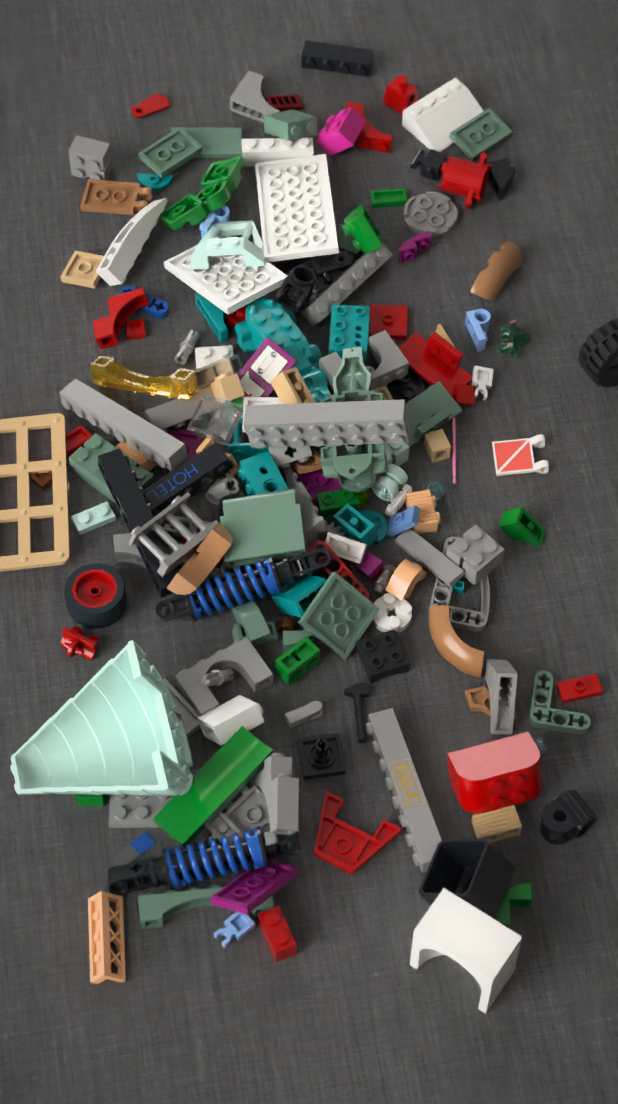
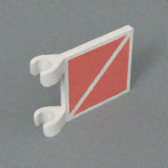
M539 434L532 438L492 442L496 476L532 472L548 473L549 462L542 460L534 463L532 447L543 448L545 446V436Z

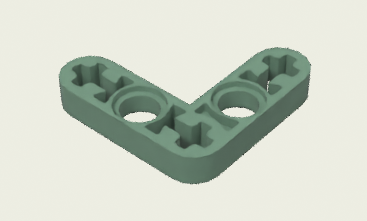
M545 670L539 671L534 679L529 716L530 724L535 728L579 735L587 733L591 725V719L588 715L550 708L553 675ZM542 678L546 679L545 689H541ZM543 695L547 698V701L539 703L536 697ZM537 714L541 715L540 721L537 720ZM556 717H563L566 723L559 725L554 719ZM570 719H572L571 726H569ZM579 721H583V727L579 726Z

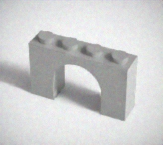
M386 330L369 337L367 349L379 364V367L370 373L373 389L386 386L389 382L401 379L408 374L409 362ZM337 352L319 359V369L324 372L327 383L333 392V377L339 370L342 361Z
M247 637L241 641H235L224 650H218L207 659L198 661L193 667L181 670L175 676L177 688L200 716L219 706L218 701L209 688L204 687L203 683L200 682L204 675L211 673L213 670L231 668L233 671L240 673L255 694L273 685V673Z

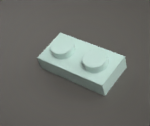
M106 501L71 516V520L79 535H82L116 521V517Z

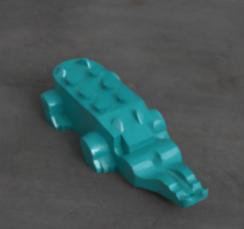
M262 298L252 301L246 307L245 321L235 325L237 343L244 352L255 353L266 337H269L298 361L294 367H297L315 402L320 403V400L329 397L331 394L327 387V378L324 372L319 369V359L322 358L321 352L316 344L308 345L307 339L295 324L293 312L288 308H283L272 299Z

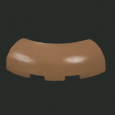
M511 241L502 244L500 247L501 251H495L488 259L487 264L489 266L479 273L471 288V293L491 301L496 300L501 288L510 275L522 266V252Z
M218 522L196 550L199 554L194 553L190 560L176 574L167 589L180 595H187L195 591L232 545L233 539L228 530Z
M439 605L431 607L429 609L430 634L441 656L455 666L457 670L481 678L484 651L470 647L457 636L450 622L449 606Z

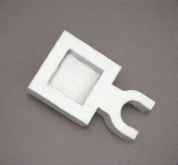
M474 366L471 385L477 387L474 392L475 399L478 393L483 394V400L487 399V389H490L492 386L494 369Z

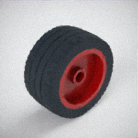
M93 563L83 565L68 577L65 584L64 596L67 610L73 620L81 626L98 629L112 625L119 620L125 611L127 602L125 583L118 571L106 564Z

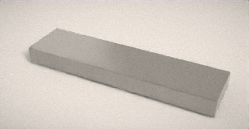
M411 528L395 539V543L449 587L465 575L463 569Z

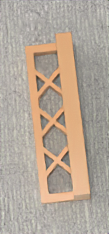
M101 891L88 899L90 983L99 984L107 979L124 982L126 980L123 896ZM109 901L115 902V912L110 908ZM110 920L116 925L115 933L110 928ZM111 941H113V943L117 947L116 954L110 948ZM112 962L118 968V974L111 973Z

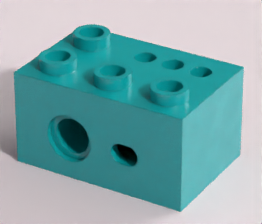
M332 304L329 354L337 352L342 359L343 349L362 347L364 365H367L370 306Z
M269 451L240 461L238 475L247 496L288 489Z

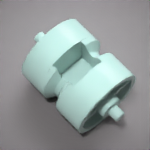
M388 464L387 470L372 485V490L379 498L391 502L398 494V490L408 481V476L399 466Z

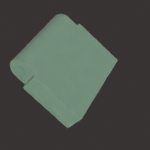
M295 488L223 500L224 516H220V523L228 530L233 539L232 545L224 554V562L228 568L241 567L248 564L253 565L257 561L263 563L268 556H272L275 561L282 560L284 556L290 559L296 555L308 553L304 515L300 503L298 504Z

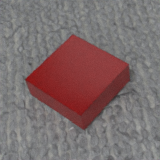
M144 319L125 321L127 340L146 338Z
M454 385L455 401L458 405L472 406L475 404L474 386Z

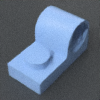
M485 309L466 312L465 325L478 352L484 351L486 342H488L487 332L490 327L491 315Z

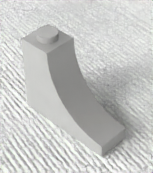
M248 71L230 97V111L263 123L264 115L280 112L264 100L262 96L264 76L258 73Z
M487 659L485 680L490 696L491 734H512L518 673L508 660Z

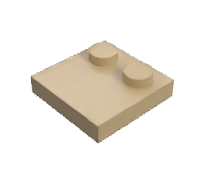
M75 251L60 276L61 281L95 289L101 278L96 270L104 256Z

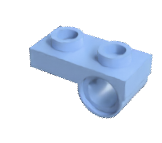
M223 205L219 209L209 212L206 220L201 222V239L216 222H230V212L227 206Z

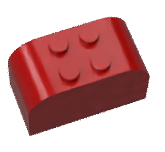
M529 732L447 753L450 787L460 806L468 812L487 813L533 800L542 792L540 751Z

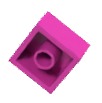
M353 107L346 110L342 109L338 114L327 118V124L319 132L320 136L316 143L331 157L354 145L366 120Z

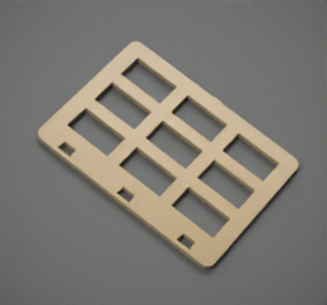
M61 413L0 419V434L16 432L17 463L0 465V478L17 476L18 508L0 510V523L18 521L19 555L1 556L0 572L64 565L70 560L69 482L67 483L65 418ZM51 428L52 460L29 462V430ZM52 471L53 504L30 507V474ZM54 517L55 551L31 553V520Z

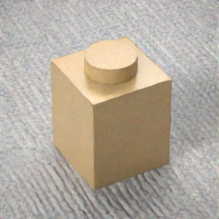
M443 429L432 430L424 434L423 445L431 463L450 458L451 445Z

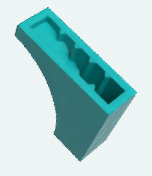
M196 292V305L221 343L228 341L227 327L224 323L227 314Z

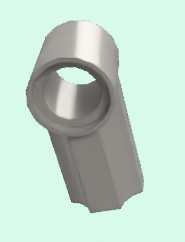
M227 477L223 480L216 479L205 494L206 499L214 505H219L222 499L238 492V481L234 477Z

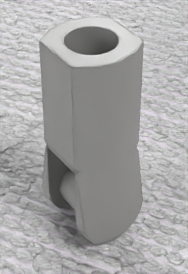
M313 701L304 707L285 713V720L289 728L320 718L323 714L322 703Z

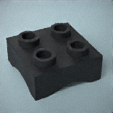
M395 629L356 641V651L364 665L370 683L377 682L389 675L409 672L410 663Z

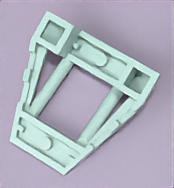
M253 220L216 222L196 246L190 268L208 269L211 256L244 254L246 267L264 266V246ZM242 235L241 238H238V237L222 238V239L216 238L217 236ZM250 235L253 236L254 243L248 240Z

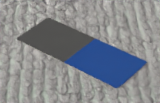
M144 832L114 857L121 865L129 864L154 845L155 841Z

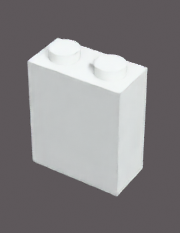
M241 695L197 718L204 736L219 745L225 744L242 726L249 731L264 723L262 717L263 709L260 704Z

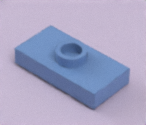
M414 505L390 517L387 535L393 537L416 526L420 508Z

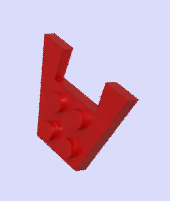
M326 791L314 856L353 875L402 833V828L382 820L374 836H371L337 819L336 817L344 806L345 800Z

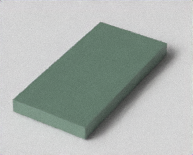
M171 127V132L179 127ZM181 127L203 147V152L194 158H234L241 156L242 128Z

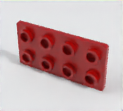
M436 332L430 335L428 341L415 333L398 347L408 360L411 370L430 385H434L438 381L441 382L452 397L455 396L454 385H467L472 381V376L459 366L464 354Z

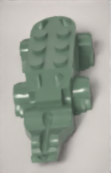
M362 347L343 349L341 366L333 377L334 395L325 397V399L320 400V403L384 400L383 393L374 392L371 374L364 365ZM385 444L324 445V447H321L323 476L325 478H338L340 486L349 492L358 493L367 490L376 481L377 474L384 473L387 470Z

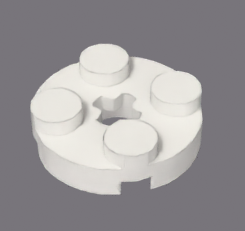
M386 593L374 602L380 609L372 620L378 630L384 633L394 629L395 631L402 632L409 626L412 617V607L407 600H401L390 593ZM388 611H394L396 616L392 615L389 617Z

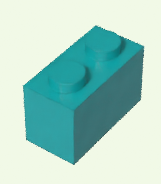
M348 503L333 516L336 526L341 527V532H345V535L350 539L367 544L366 549L379 538L375 525Z

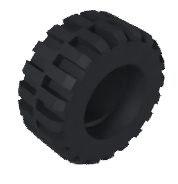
M616 317L612 318L609 322L603 323L601 327L596 328L586 338V342L582 344L579 351V364L590 379L600 387L609 388L610 386L618 385V318Z

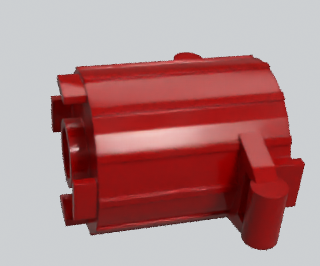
M486 153L480 155L479 163L456 157H447L448 163L443 162L441 171H443L442 185L438 184V189L467 197L465 200V208L467 210L472 209L473 201L481 203L489 171L492 170V165L487 164Z

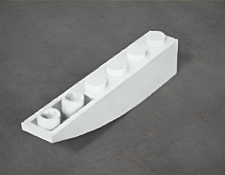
M166 198L155 200L139 211L123 227L110 245L96 270L110 286L122 284L126 280L129 270L134 266L136 257L141 253L145 241L150 237L151 230L157 224V219L165 210V205L168 201Z

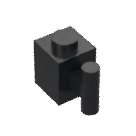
M419 149L410 167L416 169L420 165L422 166L421 176L438 181L443 172L441 168L443 162L446 163L447 154L430 149L425 157L424 150Z

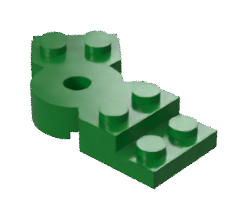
M238 156L211 163L200 182L203 189L196 196L194 194L187 195L164 210L159 216L160 220L173 231L182 228L186 222L191 226L200 224L208 216L209 212L219 209L230 200L232 196L231 191L238 187L242 179L239 171L245 162L243 157Z

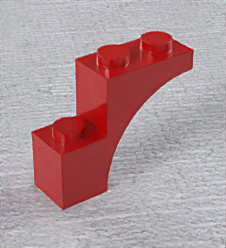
M347 102L345 110L353 107L366 120L356 139V148L391 153L393 136L384 134L369 124L364 115V104Z
M143 288L107 298L110 316L92 321L95 339L101 349L118 345L120 330L126 319L136 310L149 305L148 297Z

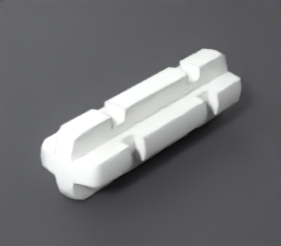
M404 484L400 488L401 491H398L396 497L390 502L391 504L385 509L386 515L390 517L396 515L397 510H400L405 503L406 493L412 492V487L408 484Z

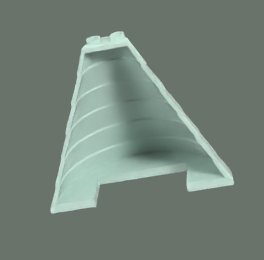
M134 640L129 641L123 650L114 659H110L74 698H70L52 718H49L11 756L12 765L10 768L15 777L16 783L14 788L18 795L52 793L69 795L133 794L179 796L190 790L193 775L189 767L193 766L183 723L181 720H178L176 714L172 711L176 706L163 679L154 665L149 666L147 660L144 659L146 657L145 652Z

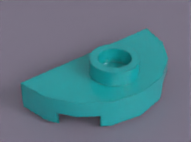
M137 173L138 183L143 187H150L152 189L151 192H160L163 188L170 186L173 181V175H166L161 178L157 174Z
M365 510L359 512L375 525L379 536L375 542L377 545L381 544L387 535L388 525L386 519L374 511Z

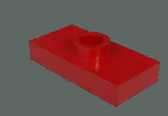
M597 674L565 680L556 684L562 704L599 696L603 693Z

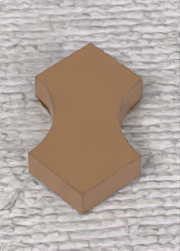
M486 686L465 690L464 694L470 712L480 711L491 717L490 696ZM514 710V721H516L517 715Z

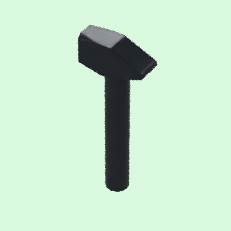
M357 683L345 688L344 695L353 697L358 742L365 743L366 732L362 698L370 697L369 684Z

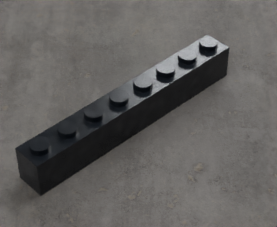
M118 448L99 455L98 467L129 533H131L135 527H142L154 518L152 515L153 509L151 504L146 503L144 499L145 492L137 484L138 479L135 471H131L129 468L130 462L127 455H123L121 449ZM154 530L146 535L165 554H172L170 553L169 545ZM140 540L137 541L135 545L160 598L173 594L174 592L167 589V587L180 571L178 567H175L162 577L157 572L161 565L159 563L160 560Z

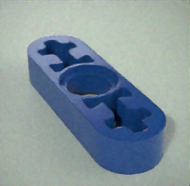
M125 286L120 290V294L130 292L136 288ZM146 293L149 305L138 310L157 319L166 318L169 314L167 302Z

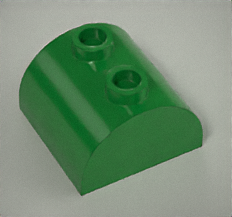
M363 205L346 216L343 229L348 236L350 234L353 235L355 240L352 242L358 251L362 249L364 253H369L383 246L382 235Z

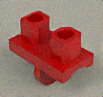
M77 626L71 629L65 627L62 630L63 637L60 645L68 649L67 656L73 658L78 654L91 661L95 658L99 637L92 634L87 638L83 636L82 629Z

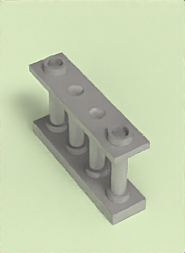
M188 492L182 497L180 495L177 496L169 507L142 527H135L130 533L132 535L128 543L130 546L140 540L160 560L159 563L161 565L157 572L162 577L195 553L218 523L215 520L210 525L206 524L186 505L190 497ZM181 510L200 529V533L197 535L195 533L192 534L173 514ZM167 520L187 539V543L184 545L179 544L160 524ZM154 530L173 549V553L171 555L165 554L146 535Z

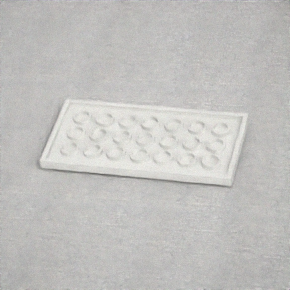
M326 154L255 163L265 260L267 262H276L339 253Z

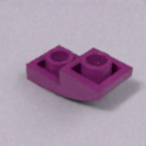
M430 232L421 233L405 242L399 248V263L416 259L417 252L431 248Z

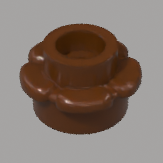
M282 618L277 621V631L281 635H283V631H294L297 627L296 623H293V620L290 618Z

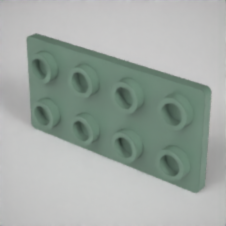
M438 381L406 403L410 420L409 443L406 444L409 448L424 438V434L438 429L461 413V407L441 382Z

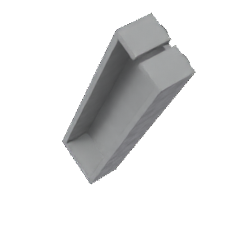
M405 399L246 405L244 428L251 448L258 449L264 447L409 443L410 420Z

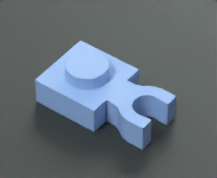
M235 912L224 921L225 928L214 932V937L217 940L220 936H225L226 939L222 941V946L226 948L230 945L232 938L235 937L239 941L254 929L255 923L247 914Z

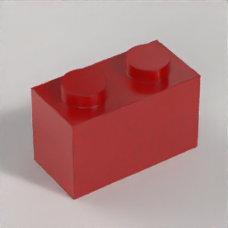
M280 906L259 913V925L275 962L277 963L297 955V944Z

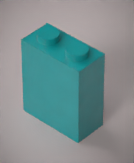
M312 575L297 578L294 584L289 583L283 587V593L273 594L272 598L280 613L301 618L326 582V579Z

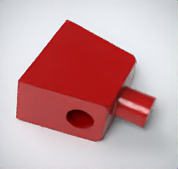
M400 75L387 85L383 104L403 115V110L419 101L418 89L408 82L407 76Z

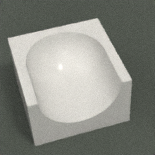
M443 888L414 930L410 965L418 969L424 962L436 956L447 955L468 970L479 983L481 997L478 1009L487 1013L515 970L522 936Z

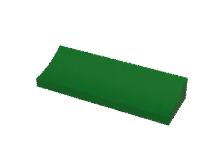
M242 726L193 776L190 790L183 795L174 796L153 818V821L185 850L186 845L191 844L264 767V760L273 754V749L261 742Z

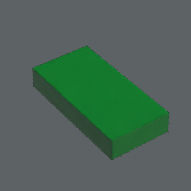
M406 188L370 191L372 208L405 206L408 202Z

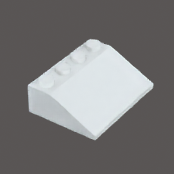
M454 78L403 110L402 126L426 147L442 153L455 144L449 137L450 133L482 113L483 110L469 89L457 78Z

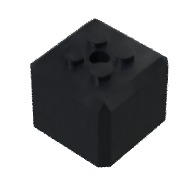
M443 839L437 845L419 888V893L421 897L432 905L443 888L496 920L515 868L488 839Z

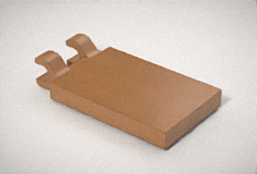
M88 179L80 208L81 211L134 215L135 211H141L148 205V202L152 201V189L150 187L141 188L140 183Z

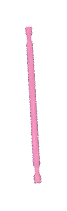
M455 417L452 418L453 484L457 483Z

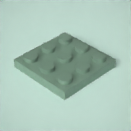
M332 572L298 623L337 655L346 659L356 645V641L361 638L380 609L341 576Z

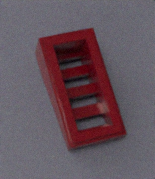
M298 94L265 97V101L280 112L304 109Z

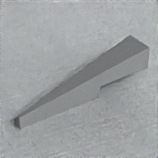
M290 465L283 468L285 481L288 489L295 488L298 504L300 503L303 510L307 548L317 542V533L324 531V519L322 516H318V508L313 505L312 499L302 482L298 483V475L296 472H293Z

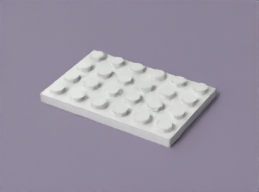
M217 236L216 238H231V236ZM196 246L164 262L165 269L226 314L233 313L252 301L280 288L287 278L286 274L266 260L264 266L246 267L244 254L211 256L208 269H191L192 255Z

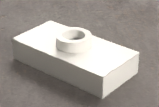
M328 532L325 543L330 546L338 557L358 564L362 563L367 544L332 532Z

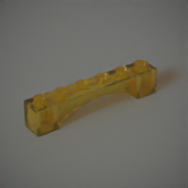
M99 356L89 364L94 385L165 396L166 398H177L184 401L192 399L199 392L195 370L179 368L171 376L152 377L127 369L113 357Z

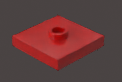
M370 305L369 337L386 330L391 339L407 340L408 306Z

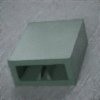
M294 109L264 115V131L267 134L288 141L318 135L317 117Z

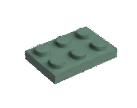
M488 108L452 131L449 137L473 161L482 153H486L512 135V130Z
M179 127L138 154L139 159L163 178L202 153L203 147Z

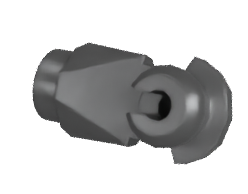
M393 565L383 566L384 571L374 582L373 591L375 593L385 594V589L396 570V567Z

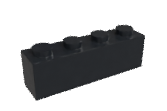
M305 40L301 55V67L364 77L370 76L373 63V50Z

